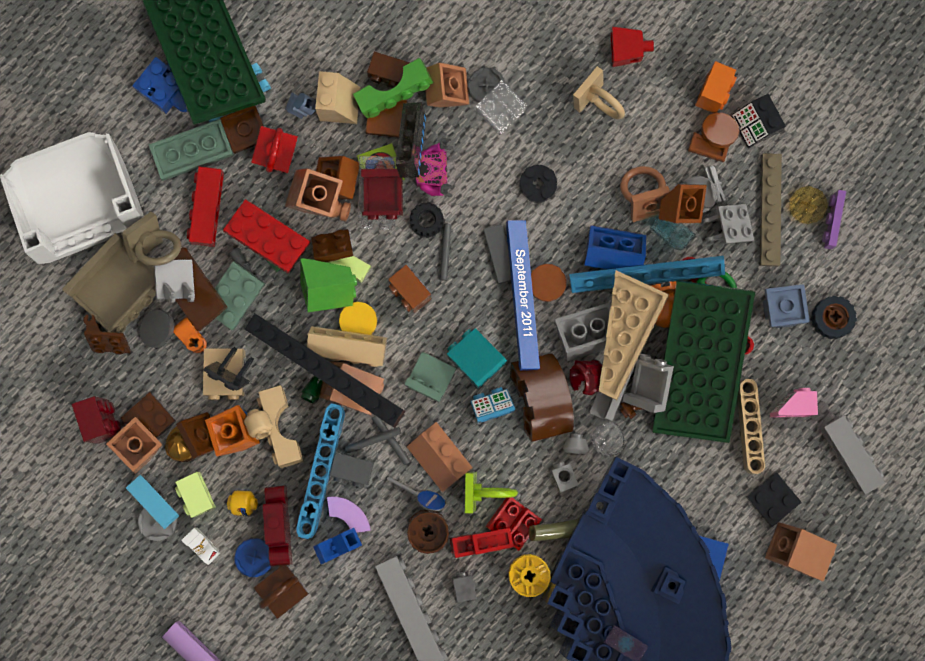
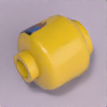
M237 490L228 497L227 508L235 516H250L258 507V500L251 491Z

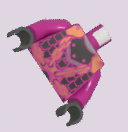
M442 138L439 143L422 151L419 176V156H416V166H405V177H416L417 186L430 196L445 195L452 197L448 190L454 187L447 184V151H444L445 149H453V146H447V142L452 139Z

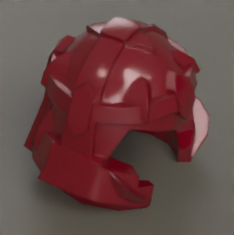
M575 360L569 374L572 389L574 391L579 390L581 381H584L583 394L593 395L595 392H599L603 367L599 360Z

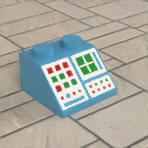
M500 387L491 390L492 394L485 396L484 393L473 396L474 400H471L470 403L477 424L515 411L508 389L503 390Z

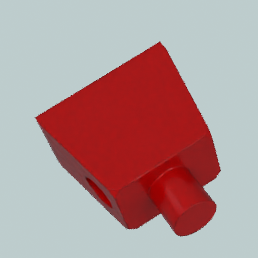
M612 27L610 32L612 67L641 62L644 52L654 51V41H643V32L641 30Z

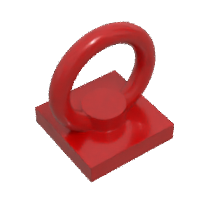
M261 126L251 163L266 167L268 173L272 172L273 169L288 173L298 136L284 133L282 128L274 130Z

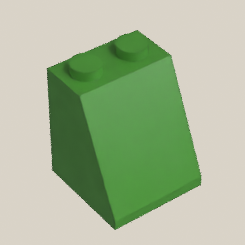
M306 258L300 259V285L307 312L353 306V298H356L354 286H357V279L355 274L352 275L350 267Z

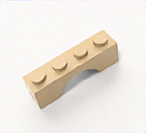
M280 385L260 391V398H257L259 408L268 413L273 424L267 439L269 445H273L275 453H272L275 465L278 464L280 468L304 462L299 443L296 440L284 438L279 431V418L282 412L289 407L284 388Z

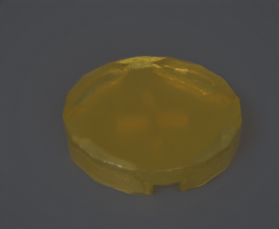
M806 186L793 193L790 198L789 208L792 216L797 221L804 224H812L824 217L828 208V202L821 190Z

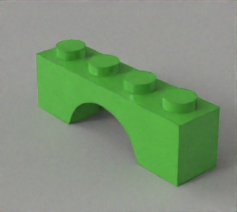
M418 58L403 66L402 79L393 89L379 91L368 85L353 95L361 112L367 118H373L378 116L384 109L393 108L397 102L411 98L414 93L428 89L434 82L421 58Z

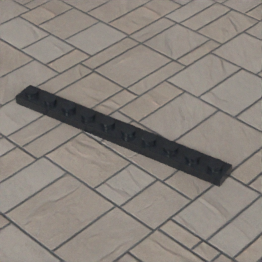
M254 313L244 330L390 426L396 428L406 412Z

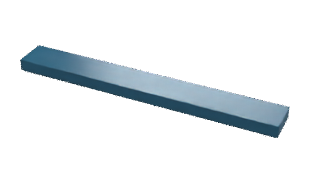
M724 256L574 273L569 274L571 291L572 293L613 288L616 270L645 284L725 275Z

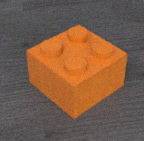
M715 61L708 72L695 106L712 113H717L719 109L722 110L729 99L730 94L728 93L736 82L737 77L734 76L736 69Z

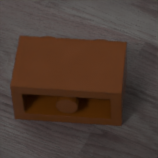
M374 51L367 71L368 78L372 82L378 84L384 82L389 87L394 88L402 79L403 66L410 62Z

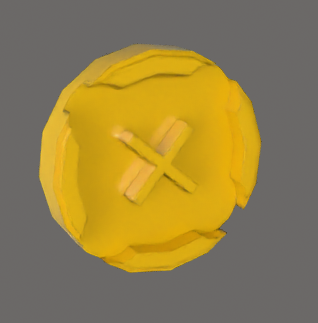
M354 302L353 306L344 307L340 313V328L346 332L372 335L377 327L376 313L368 304Z

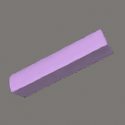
M180 621L175 622L162 637L186 661H220Z

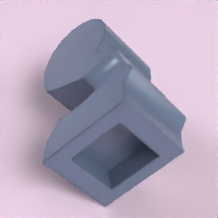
M291 93L285 110L302 119L303 116L307 117V115H312L315 112L316 99L304 93H300L299 96Z

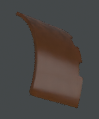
M552 353L539 356V370L520 371L519 361L511 362L510 379L517 390L518 396L523 397L525 407H522L524 432L531 442L569 433L574 429L573 406L569 387L563 370Z

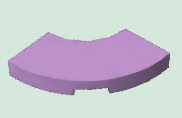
M327 497L329 517H338L344 520L350 529L355 528L356 533L371 531L366 515L356 504L340 497Z

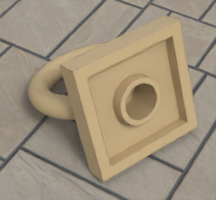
M597 66L573 94L574 109L581 112L590 101L608 116L614 119H622L625 116L624 108L610 93L601 88L603 86V70ZM599 96L605 99L615 110L607 106Z

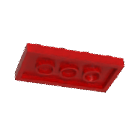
M246 199L223 229L224 233L288 274L310 244L308 239Z

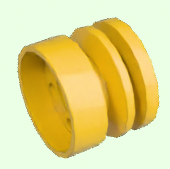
M523 554L515 558L508 570V578L512 588L518 594L525 597H536L542 594L547 589L551 579L547 564L540 557L533 554ZM529 570L531 573H535V576L532 577V581H529L528 578H524V576L527 575V571Z

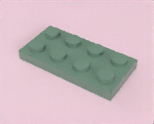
M220 119L149 144L162 181L234 155Z

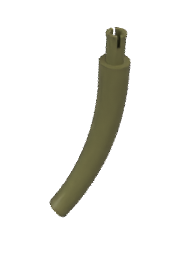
M579 518L557 523L531 525L529 528V538L531 541L570 538Z

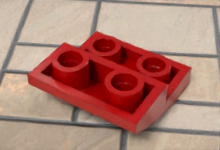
M511 497L503 501L486 527L491 531L509 527L514 548L520 551L529 538L530 526L538 525L542 519Z

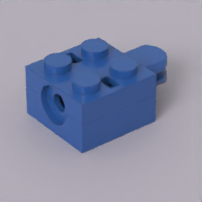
M155 57L132 85L133 88L165 114L168 113L172 106L181 112H187L169 66Z

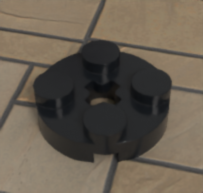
M533 165L527 167L522 173L519 187L526 199L534 203H543L555 194L557 178L554 171L547 166ZM537 179L544 183V186H540V189H537L536 185L533 184Z

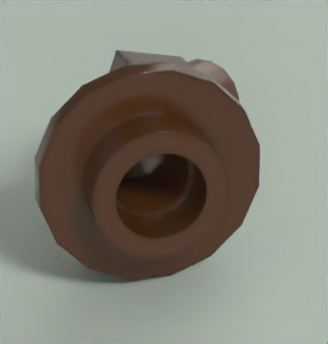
M625 402L621 403L622 407L619 409L625 419L627 417L633 419L637 415L634 410H644Z

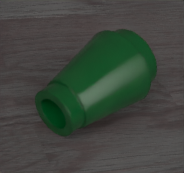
M313 376L301 391V398L315 404L316 400H319L324 381Z

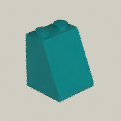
M475 328L473 331L467 330L461 336L463 339L458 344L454 342L447 348L449 351L447 356L478 389L500 370L507 360Z

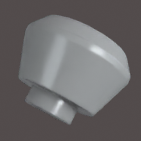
M571 434V438L567 437L563 450L565 453L587 454L589 451L587 440L582 439L583 435Z

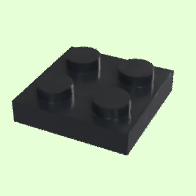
M777 472L746 496L771 527L802 503Z

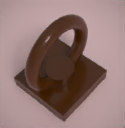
M280 566L254 587L262 598L259 608L265 609L269 607L277 619L309 594L288 566Z

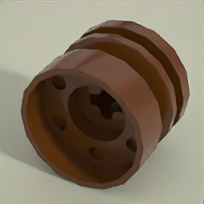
M422 509L413 514L409 520L407 527L408 540L418 552L425 554L436 553L447 543L449 536L448 525L443 515L438 511ZM430 525L433 532L424 534L423 527L427 528Z

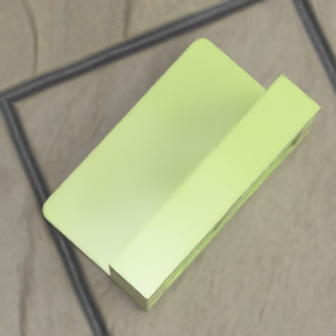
M355 256L328 262L350 267L352 275L355 274L357 281L360 283L363 282L371 268L369 264Z

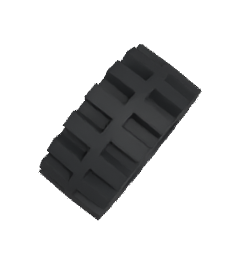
M423 202L420 205H416L410 215V225L414 233L420 237L429 238L436 236L441 231L444 223L441 209L437 205L431 204V202ZM423 213H431L435 218L434 224L429 228L422 227L419 223V217Z

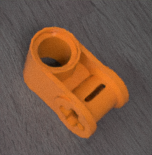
M187 316L174 326V334L184 343L187 349L195 353L204 352L207 342L200 332L194 328ZM195 340L198 341V342H197V344L199 345L198 347H195V346H194V345H195V343H194Z

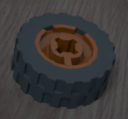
M832 296L821 300L815 305L811 321H813L812 325L815 327L816 332L820 333L821 336L828 337V339H838L849 334L855 327L857 313L849 300L841 296Z

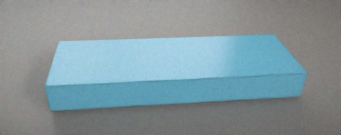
M141 475L126 487L164 529L179 517L173 508Z

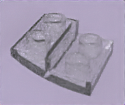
M501 80L474 109L501 135L528 106Z

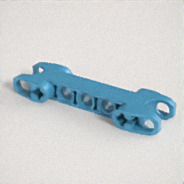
M331 403L325 410L314 462L297 523V534L301 538H312L319 526L330 472L345 419V411L341 405ZM339 409V417L332 419L331 412ZM332 429V431H334V435H330L329 437L327 431H331ZM325 446L331 449V454L328 457L321 455V450ZM321 465L326 468V474L322 477L316 473L317 467ZM316 484L322 489L321 494L318 496L312 494V487ZM313 505V508L316 510L311 513L308 508ZM305 523L311 525L312 529L309 534H306L303 530Z

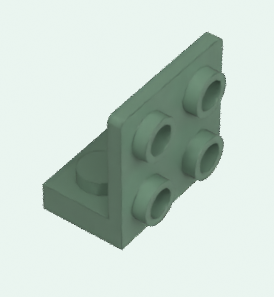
M422 352L404 385L440 403L456 368Z

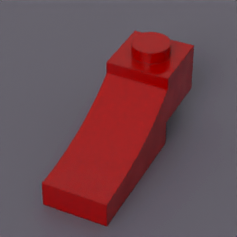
M509 527L449 538L454 558L514 547Z

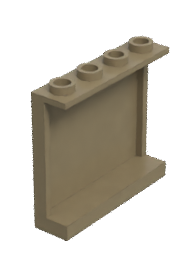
M114 233L62 290L71 296L91 316L94 315L96 321L107 332L124 333L126 326L138 318L139 312L144 307L149 306L156 295L154 267L144 264L139 260L135 263L130 261L124 240Z

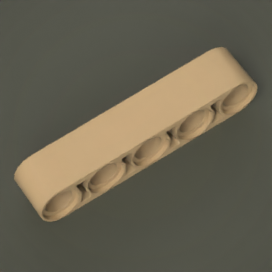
M745 379L740 381L737 396L743 463L748 473L758 474L765 468L758 388L754 380ZM744 383L750 385V393L743 391ZM746 402L751 403L753 407L750 413L745 410ZM749 421L755 426L752 432L748 431L746 427ZM750 441L756 443L754 451H751L748 447ZM752 460L758 463V468L755 471L750 467Z

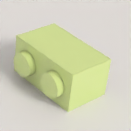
M200 472L193 473L176 481L177 487H175L177 495L179 498H183L185 502L183 508L191 518L216 508Z

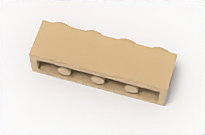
M311 326L308 333L307 347L320 356L330 358L333 361L346 360L353 364L366 363L369 366L377 367L383 366L387 337Z

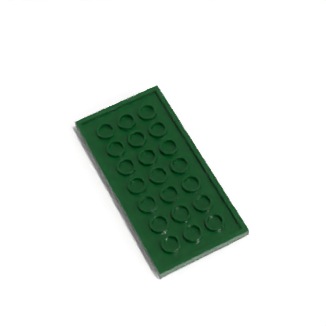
M141 0L193 125L266 102L264 93L223 0Z
M676 280L663 359L667 361L666 364L674 366L666 409L665 411L655 413L652 427L653 433L725 443L730 442L755 291Z

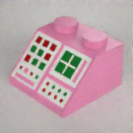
M810 388L795 389L794 393L788 394L770 413V417H810L818 415L817 391H811Z

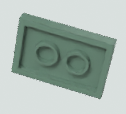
M233 261L215 287V290L228 307L216 319L229 329L235 330L266 283L236 261Z

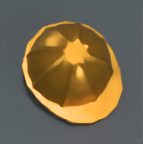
M176 426L167 437L165 450L167 455L173 460L188 462L193 458Z

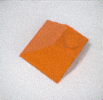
M239 405L205 420L216 456L244 451L260 443L256 438L249 436L244 425L247 415Z

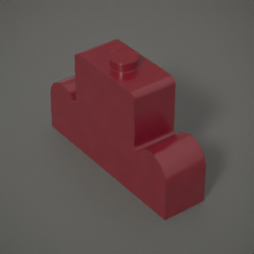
M285 485L265 487L266 504H263L265 544L269 546L270 565L272 567L293 565L287 487Z

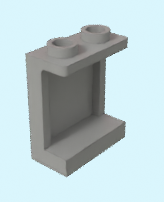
M640 354L636 361L631 393L624 394L623 402L652 413L665 411L674 366L666 364L667 361L654 360L648 354Z

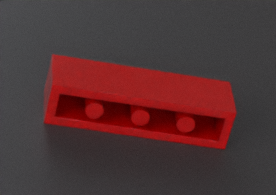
M198 167V172H195L194 183H196V190L192 192L194 206L193 209H190L189 213L191 228L187 230V239H189L192 245L215 247L224 179L222 169Z

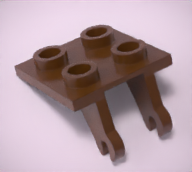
M88 315L84 317L83 321L86 325L84 335L92 351L96 353L113 352L118 355L130 353L131 349L124 333L100 332V327L96 323L94 315H92L90 321H88Z

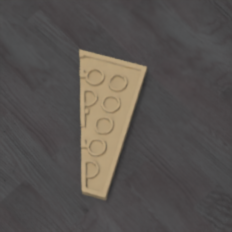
M616 270L599 392L618 400L669 294Z

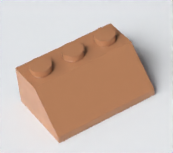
M437 422L407 446L442 492L473 468Z

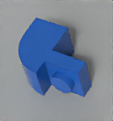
M352 528L313 546L320 564H324L362 546L355 528Z

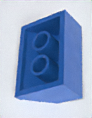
M590 225L585 266L616 269L644 265L646 235Z

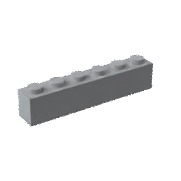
M395 556L376 565L377 572L417 660H447L448 657L444 648L440 649L437 644L440 639L436 630L432 631L429 623L432 622L428 613H423L422 599L419 594L415 595L412 589L415 587L411 576H406L404 570L407 567L403 558L399 559L398 556Z

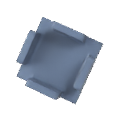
M804 284L764 290L766 298L763 301L765 320H769L770 328L791 327L810 322Z

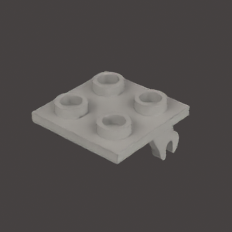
M746 204L716 207L717 215L702 219L701 221L702 224L718 220L721 222L723 233L705 238L706 242L723 239L724 244L755 241Z
M173 260L164 265L154 266L156 299H168L169 303H174L175 299H187L188 302H194L192 260Z

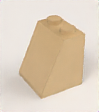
M319 71L315 108L319 120L357 124L359 105L353 94L359 91L361 87L339 73Z

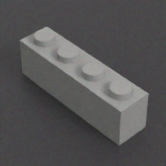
M844 415L839 416L820 427V430L859 494L866 495L885 483L883 480L884 475L873 464L872 461L874 459L870 452L865 451L862 446L863 441L858 434L854 433L852 429L853 424L849 418H845Z

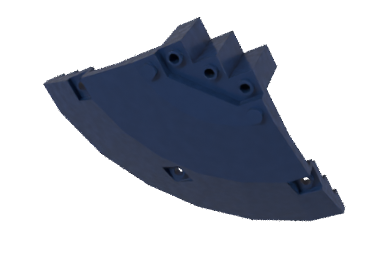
M614 457L596 488L587 510L583 511L550 575L549 585L541 597L544 602L557 608L550 626L557 632L566 635L559 653L570 661H729L732 647L728 632L729 622L726 615V598L721 589L720 580L712 563L708 547L703 539L700 538L683 507L669 493L662 489L644 470L618 457ZM598 502H601L603 504V507L600 510H598L596 507V504ZM670 582L674 583L673 589H669L668 584ZM622 636L624 638L630 636L632 639L629 641L632 642V645H629V647H633L630 648V651L627 650L628 652L625 649L619 650L620 647L618 646H623L618 643V641L623 642L620 640Z

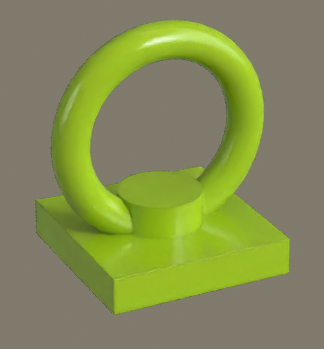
M467 472L465 475V513H474L476 511V501H482V497L511 498L518 495V491L512 488H482V484L477 483V472Z

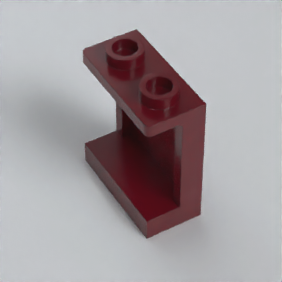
M399 168L361 169V177L364 178V212H362V216H367V220H379V216H386L387 220H395L397 216H403L402 170Z

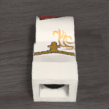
M198 527L193 528L181 540L208 565L220 554L219 550Z

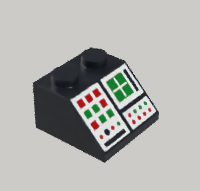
M769 94L750 102L731 115L737 122L739 132L748 148L782 132L786 127Z

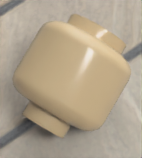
M258 409L250 411L244 420L249 436L257 440L269 436L273 428L268 413Z

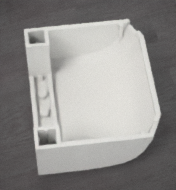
M87 132L19 158L10 165L11 167L3 175H0L24 251L38 264L51 263L105 242L114 233L120 236L122 235L121 232L144 217L125 163L113 139L107 133L106 135Z

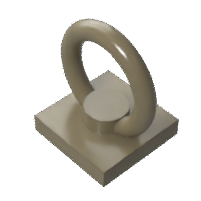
M149 212L121 232L128 258L133 263L139 260L151 266L164 265L173 261L181 251V241L178 236L172 232L160 230L157 216L153 212ZM162 238L173 242L174 247L169 254L160 258L146 256L147 253L163 242Z

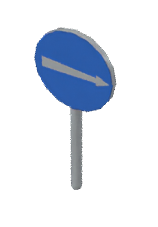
M387 477L388 481L417 496V502L424 509L436 512L444 508L445 500L439 494L432 491L418 493L393 478Z

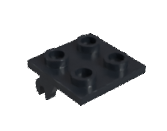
M236 347L230 350L222 364L216 361L203 369V371L208 373V377L216 381L220 380L225 383L224 386L232 391H237L249 384L250 381L244 378V375L254 361V358H248L238 375L227 370L228 364L237 352Z

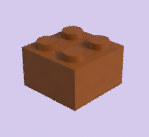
M407 265L388 279L390 284L388 286L389 290L396 298L400 296L402 299L401 304L408 312L412 311L415 314L432 299L431 293Z

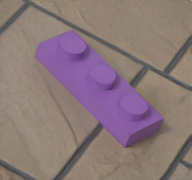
M838 190L830 197L829 206L832 207L831 212L826 217L828 229L824 232L822 239L826 249H833L837 245L846 191Z

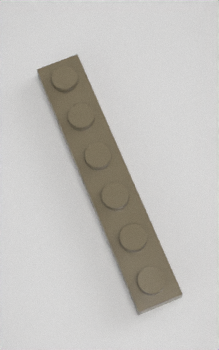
M763 153L761 155L760 266H780L782 154Z

